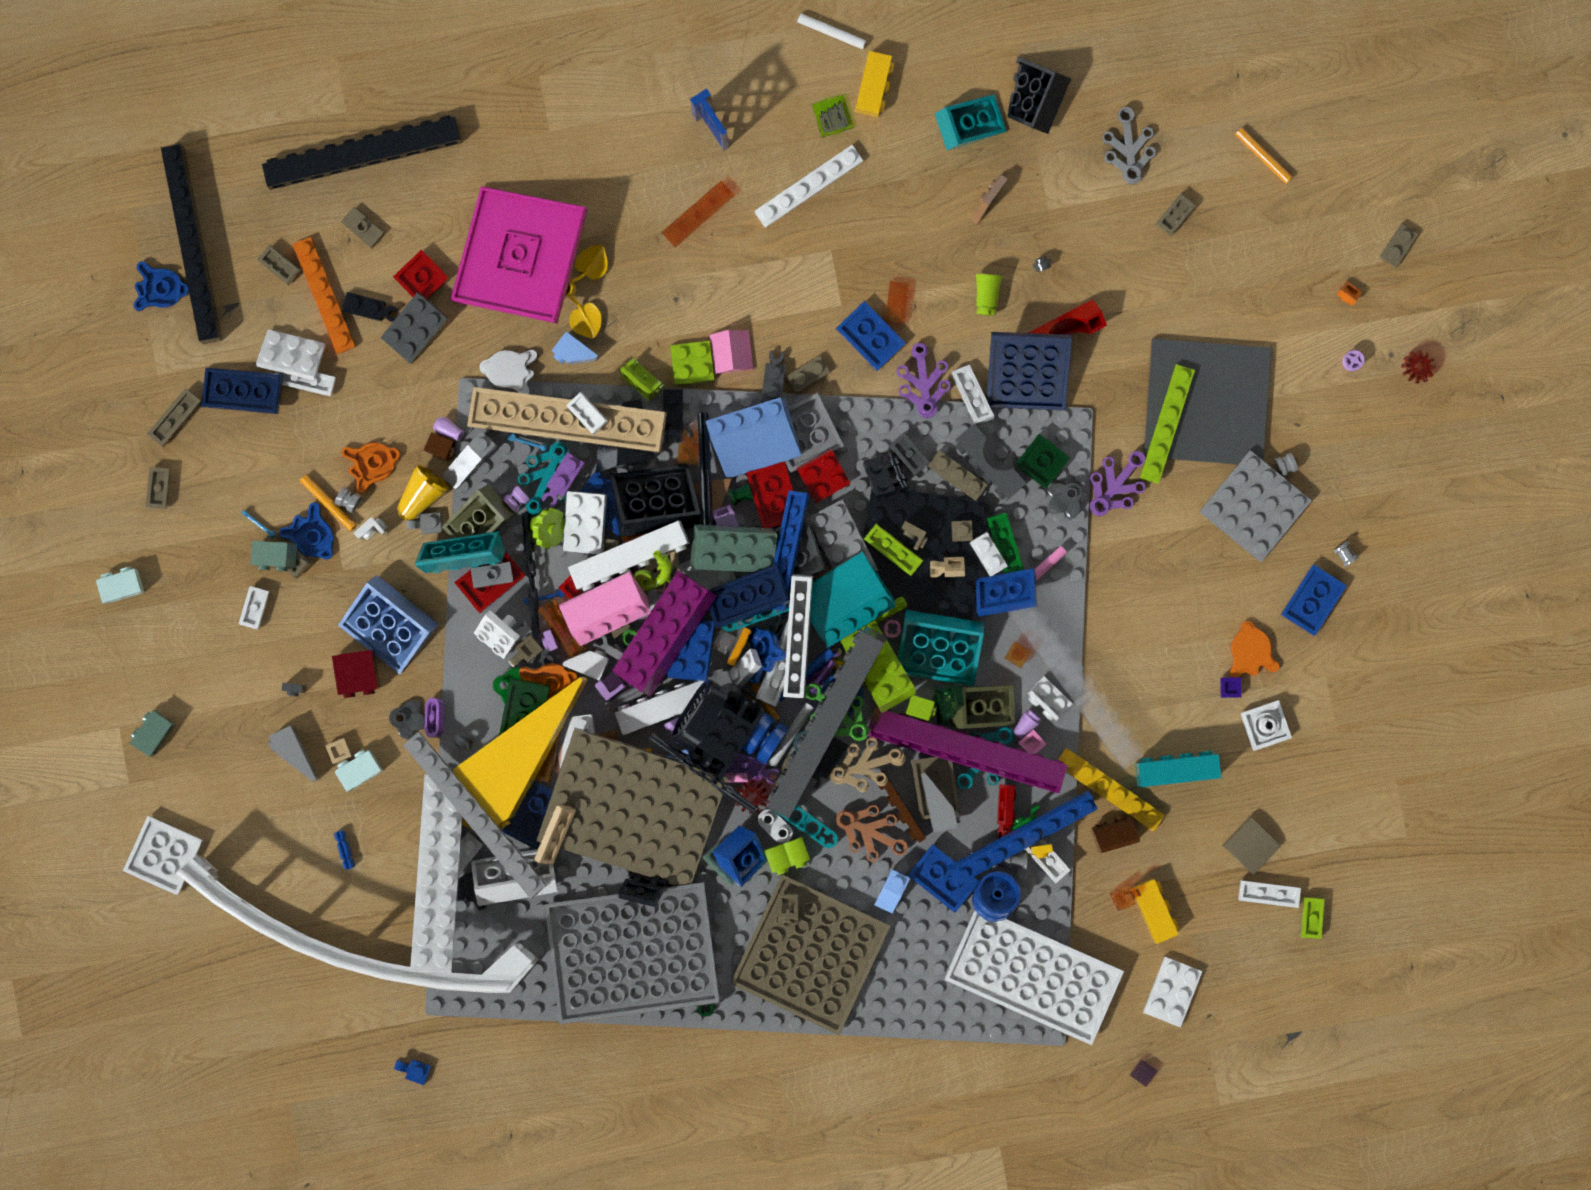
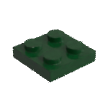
M1038 434L1014 466L1046 490L1069 461L1070 457L1042 435Z

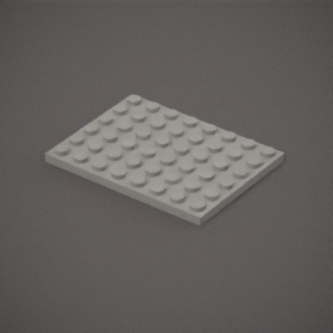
M704 882L663 888V894L656 907L620 899L618 894L545 904L559 1025L720 1003Z

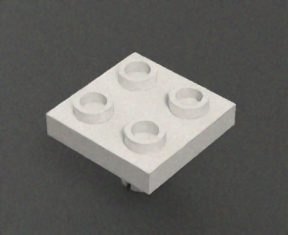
M490 610L485 614L474 632L481 642L487 644L496 655L503 659L510 653L520 637L511 629L516 624L512 616L507 615L501 620Z
M1279 700L1240 713L1253 751L1292 738Z

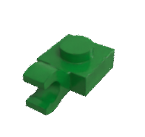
M1034 806L1030 811L1029 817L1024 818V816H1021L1014 820L1013 823L1015 825L1011 827L1014 831L1038 818L1035 816V811L1040 807Z

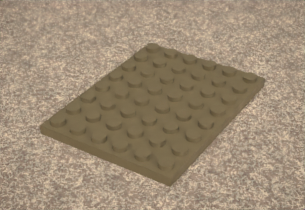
M574 728L537 841L542 842L556 806H569L576 811L560 849L648 877L657 875L661 879L668 880L673 885L692 884L723 794L703 777L693 773L689 767L683 763H678L672 758ZM697 766L693 767L699 773L702 771ZM706 770L708 773L717 778L716 772ZM723 775L720 780L727 783L728 776ZM717 782L716 784L720 788L723 786L719 782Z

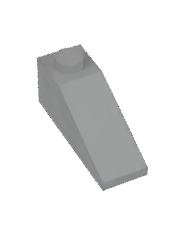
M481 431L443 473L442 477L457 490L492 454L497 446Z
M288 726L269 736L270 741H268L272 752L276 751L281 758L312 782L319 780L294 726Z
M922 773L921 779L933 833L958 828L957 824L961 823L958 811L954 812L952 805L926 773Z

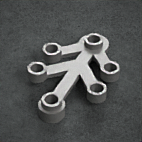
M1123 107L1118 112V120L1123 125L1125 145L1117 140L1114 134L1109 131L1103 134L1102 141L1104 144H1110L1122 153L1127 159V164L1118 159L1113 151H1108L1104 156V160L1123 172L1122 176L1126 183L1137 184L1142 178L1141 169L1150 159L1154 158L1156 150L1153 147H1147L1143 152V156L1136 164L1134 156L1144 143L1152 138L1154 132L1150 127H1145L1141 132V136L1133 144L1131 121L1134 118V112L1129 107ZM1127 113L1129 118L1123 119L1122 114ZM1144 131H1150L1151 136L1146 137ZM1105 135H1110L1112 140L1106 141ZM1151 150L1153 155L1147 156L1146 151ZM1108 154H1112L1114 156V159L1112 161H1109L1107 159ZM1129 172H1135L1136 177H1129Z

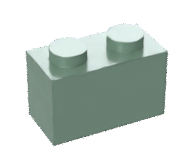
M252 541L250 565L258 566V570L270 571V567H275V571L287 572L288 568H295L297 544Z
M152 710L151 713H146L142 719V726L140 729L136 728L130 737L132 739L130 744L148 757L155 755L176 725L155 710Z

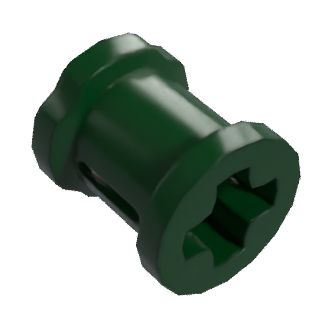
M748 483L734 490L728 489L734 506L747 499L753 500Z
M710 1004V1012L708 1010L703 1012L702 1005L697 1006V1012L702 1017L711 1016L715 1010V1004Z

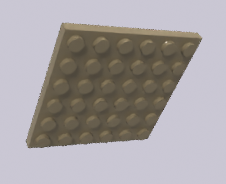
M782 874L730 984L840 1035L891 926ZM778 894L798 895V925L785 927L778 924Z

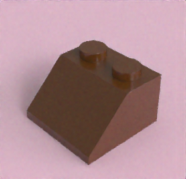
M1124 815L1114 818L1115 822L1107 824L1106 821L1095 824L1096 828L1091 830L1099 853H1105L1140 842L1132 818L1126 819Z

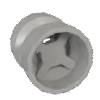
M343 486L334 503L338 506H345L347 511L353 513L359 505L362 496L358 493L352 494L349 488Z

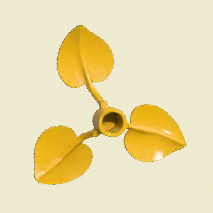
M602 245L591 246L577 256L575 268L582 272V274L569 281L565 295L579 308L573 310L569 317V324L572 330L579 335L591 339L595 338L600 331L602 324L601 312L593 303H587L582 307L573 296L576 292L574 283L586 275L593 280L605 275L608 269V259L605 247Z

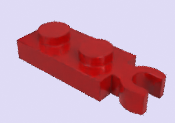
M999 784L997 813L999 829L997 839L1011 833L1010 825H1013L1015 819V811L1013 810L1016 799L1015 785Z

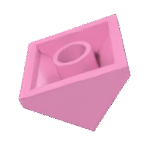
M726 330L710 335L714 374L753 370L749 330Z

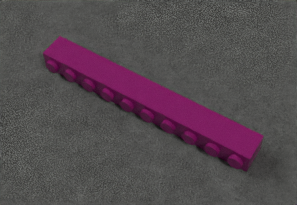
M875 707L869 724V737L1058 794L1060 793L1068 766L1060 760H1049L1040 754L1032 755L1020 748L1012 749L1000 742H989L980 736H969L963 731L949 730L946 726L929 724L926 720H916L903 713L896 714L890 712L889 709L881 713L879 708Z

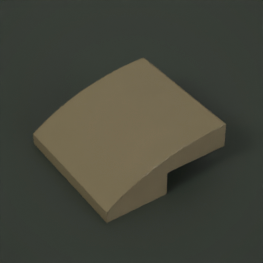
M1251 817L1223 844L1226 850L1253 875L1281 847Z

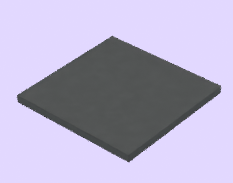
M1152 339L1144 440L1145 458L1174 367L1177 364L1193 369L1195 372L1167 459L1238 465L1247 452L1251 450L1263 460L1271 348Z

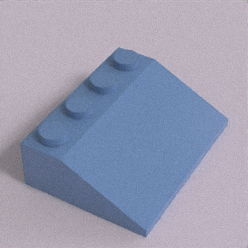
M785 398L773 399L706 421L712 444L727 479L802 456Z
M378 575L365 584L338 624L339 627L368 650L374 649L375 655L399 675L439 625Z

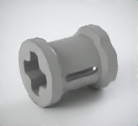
M1348 541L1333 550L1343 561L1344 567L1359 558L1349 547Z

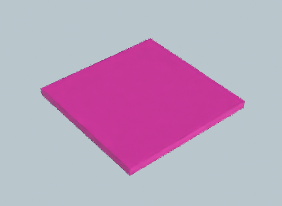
M481 186L451 301L558 324L588 208Z

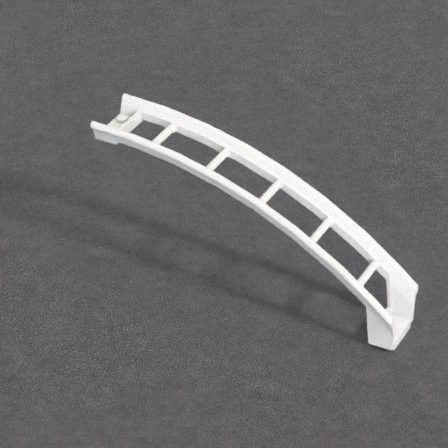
M195 855L176 873L212 903L273 940L333 966L384 980L441 990L511 993L538 960L534 954L520 944L518 947L513 945L482 975L411 972L410 967L390 964L346 952L308 937L273 919L217 880L219 878L216 875L218 870L202 856Z

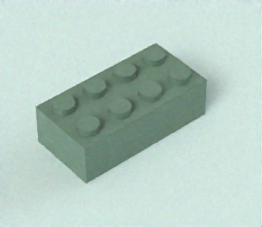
M694 525L690 564L694 569L743 572L763 570L773 566L777 533L772 528Z

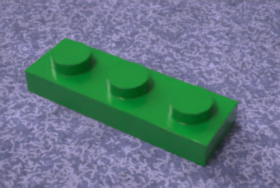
M1003 513L987 518L994 544L1008 566L1003 569L1004 574L1024 570L1007 514Z

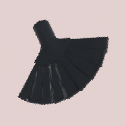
M470 872L458 879L457 901L474 902L477 909L481 911L486 906H478L473 874Z

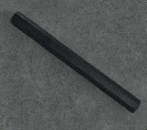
M699 412L698 438L702 525H713L710 438L706 421L709 420L708 412Z

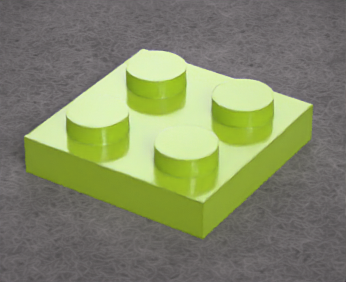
M710 341L670 345L675 386L714 381Z

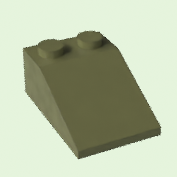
M487 484L478 489L442 528L451 538L496 532L515 513L491 485Z
M1014 685L950 688L951 728L966 729L1015 725Z

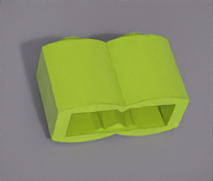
M803 837L764 850L772 873L776 872L777 875L789 872L788 868L791 866H796V869L808 865L807 861L810 860Z

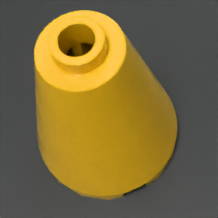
M418 464L414 468L397 506L398 515L406 521L416 518L443 496L449 488L440 476L435 477L431 474L433 471L423 465Z

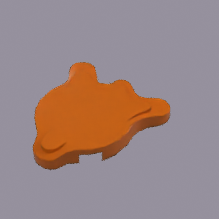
M377 442L365 444L357 449L344 447L341 451L344 458L354 462V466L350 467L348 472L356 478V491L360 494H364L373 483L387 479L393 472L396 462L400 459L398 449L389 448Z
M1243 622L1239 632L1231 642L1233 666L1229 671L1230 676L1238 678L1243 673L1256 676L1259 673L1260 666H1263L1270 672H1277L1280 666L1271 655V644L1267 635L1257 629L1252 622Z
M555 663L545 664L536 669L521 667L519 670V676L524 680L550 685L547 701L578 679V674L574 670H568Z

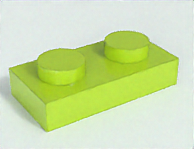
M1303 897L1300 937L1322 939L1325 899Z

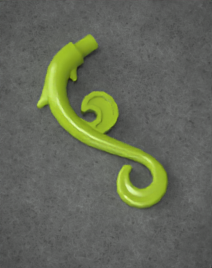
M659 550L653 553L659 564L657 570L661 569V572L655 579L651 580V573L648 570H639L633 575L644 592L656 589L666 581L668 583L671 582V561L667 555L662 554Z

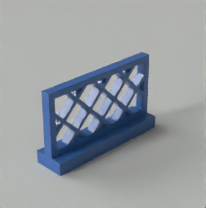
M706 88L690 99L692 115L696 121L703 118L722 149L726 150L729 148L727 131L713 111L711 94Z

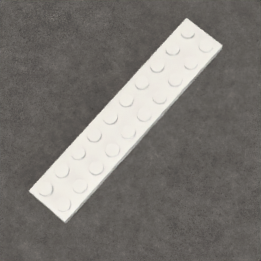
M427 774L424 775L410 971L452 973L462 816Z

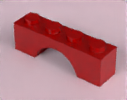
M1092 299L1028 333L1061 335L1086 333L1090 335L1106 327L1107 323L1102 310Z

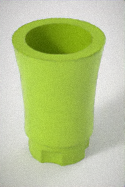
M975 274L977 315L996 316L1003 276Z

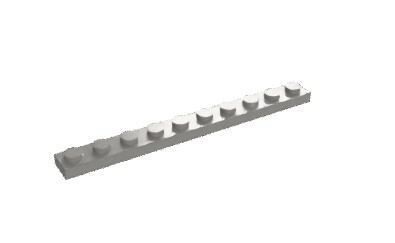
M417 732L403 746L529 898L535 897L547 886L544 880L420 732Z

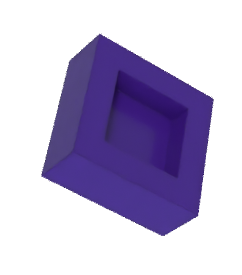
M1241 677L1220 678V698H1241Z

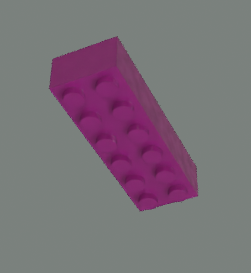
M677 571L612 672L640 692L652 696L717 595L686 574Z

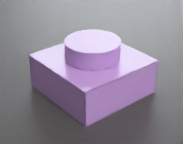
M552 630L543 632L544 637L541 639L545 649L549 648L551 652L559 649Z

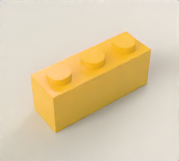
M869 51L855 112L878 117L879 112H884L886 101L882 99L884 93H888L890 82L887 81L888 74L893 73L895 64L891 62L892 56Z
M1152 878L1131 887V891L1154 943L1159 944L1179 935L1177 930L1180 927L1175 918L1172 919L1169 911L1172 909L1168 900H1163L1161 893L1164 891L1160 882H1155V879Z

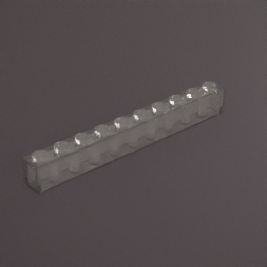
M1035 607L1007 612L1122 770L1127 769L1144 756L1142 753L1143 747L1138 741L1134 742L1131 739L1130 735L1132 733L1125 724L1123 726L1118 721L1120 716L1113 708L1110 710L1106 705L1108 700L1103 693H1097L1094 688L1096 686L1095 682L1090 676L1086 678L1083 674V666L1078 660L1074 661L1070 656L1072 651L1066 644L1062 645L1058 640L1060 635L1055 628L1050 629L1046 624L1048 619L1042 611L1038 613Z

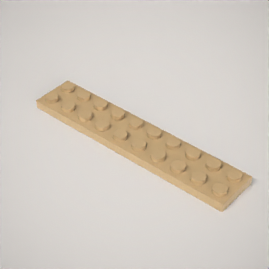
M473 387L467 426L661 453L667 413L592 403L608 420L593 435L566 406L571 401L569 399Z

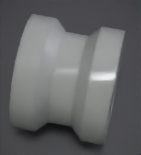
M1291 453L1286 454L1283 458L1278 457L1275 459L1282 477L1286 476L1288 472L1298 471L1296 461Z

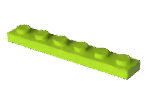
M1177 364L1174 367L1139 477L1140 479L1156 484L1160 482L1195 372L1193 369Z

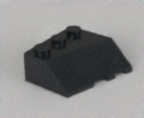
M1018 56V73L1014 74L1013 80L1016 82L1015 91L1011 93L1007 117L1049 134L1071 78Z
M641 399L616 405L643 409ZM598 444L595 474L654 460L655 454L651 451Z

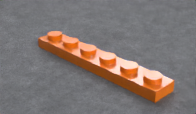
M309 237L292 244L336 353L341 354L355 348V343L312 238Z

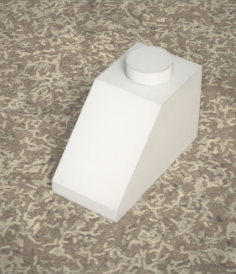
M596 649L595 653L588 651L564 661L563 666L600 681L610 659L606 657L607 653Z

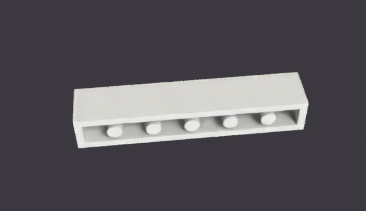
M677 521L568 567L576 589H583V592L593 589L594 584L601 581L604 584L613 580L612 576L616 574L621 576L631 572L630 569L638 566L640 569L649 565V561L655 559L653 553L656 550L665 555L671 551L678 553L687 549L686 545L690 544L681 521Z
M793 574L791 578L783 697L804 698L813 576Z
M723 668L711 672L712 676L708 677V680H712L721 686L732 683L728 671H723ZM693 680L694 683L687 686L684 682L674 686V691L667 693V690L655 693L656 697L650 700L648 697L636 700L637 704L630 707L628 703L618 707V712H615L622 734L626 735L680 715L703 681Z

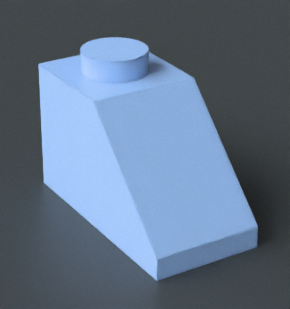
M568 332L564 333L552 349V352L555 354L553 358L561 364L564 362L569 365L597 361L599 358L597 354Z
M891 869L874 905L893 913L910 877Z

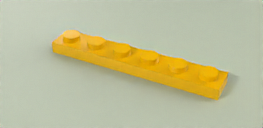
M1065 748L1057 759L1068 765L1067 774L1154 832L1165 816L1162 812L1069 749Z

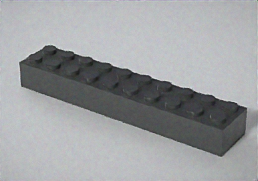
M868 626L864 630L859 629L853 640L854 648L850 646L843 658L846 662L845 665L840 664L833 677L837 680L835 683L831 681L824 693V696L827 697L826 700L822 699L814 712L817 714L816 718L812 716L805 728V731L808 732L807 735L803 734L795 747L798 749V752L793 751L786 764L789 767L788 770L784 768L776 782L780 784L779 787L774 786L767 799L770 801L768 808L788 819L790 818L888 637Z

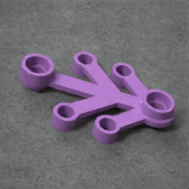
M916 343L912 347L911 354L914 359H917L919 379L912 375L905 365H900L897 368L896 374L899 378H904L920 390L922 399L912 393L910 386L907 384L900 386L899 394L917 405V411L921 417L931 418L937 412L936 403L944 393L950 390L951 385L948 380L940 381L939 389L931 398L929 390L938 378L947 372L948 364L945 361H939L936 364V369L927 379L925 357L927 356L928 349L925 344ZM918 347H921L923 349V352L918 353L916 349ZM940 364H943L946 368L944 370H940L938 366ZM905 369L906 373L904 375H901L899 373V370ZM941 384H947L948 388L942 389ZM903 388H907L909 392L907 394H903L901 390ZM929 405L931 409L926 411L923 407Z
M1135 451L1129 455V463L1116 479L1113 469L1114 459L1106 457L1102 460L1108 489L1104 495H1102L1101 489L1102 475L1098 472L1090 475V482L1093 484L1095 497L1090 502V510L1094 515L1104 516L1108 513L1109 509L1132 508L1134 502L1130 497H1125L1120 501H1110L1114 494L1131 492L1140 494L1145 491L1146 486L1140 481L1131 485H1122L1135 467H1141L1145 463V456L1142 452ZM1134 456L1139 458L1138 463L1133 462ZM1107 459L1112 462L1110 467L1105 465ZM1094 475L1099 476L1098 482L1093 481ZM1137 484L1142 485L1141 491L1136 490ZM1126 499L1130 501L1129 507L1124 505ZM1097 503H1101L1103 505V508L1101 510H1098L1096 508Z

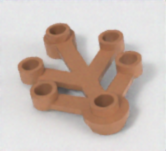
M870 805L867 809L855 813L847 809L840 811L837 814L836 822L840 828L845 829L851 852L856 853L861 848L860 843L856 841L853 828L861 832L867 850L866 857L870 862H875L879 857L874 849L871 837L891 847L896 855H904L907 852L908 846L904 840H893L875 830L884 826H894L897 823L895 815L889 814L883 819L862 824L857 820L867 816L876 817L879 814V808L876 805ZM871 807H875L877 809V813L875 815H871L869 813V809ZM849 816V823H843L842 818ZM888 817H894L895 821L893 824L887 822ZM852 843L858 844L857 850L851 849ZM898 843H901L903 845L902 851L896 850V845ZM870 852L876 853V858L874 860H871L869 858Z

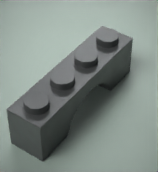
M972 424L956 438L955 442L957 444L955 447L962 455L964 453L970 458L968 462L974 469L979 468L983 472L982 478L988 484L992 483L997 488L995 490L996 494L1001 499L1005 498L1008 501L1027 483L1014 468L1001 471L994 469L986 462L983 448L987 438L975 424Z

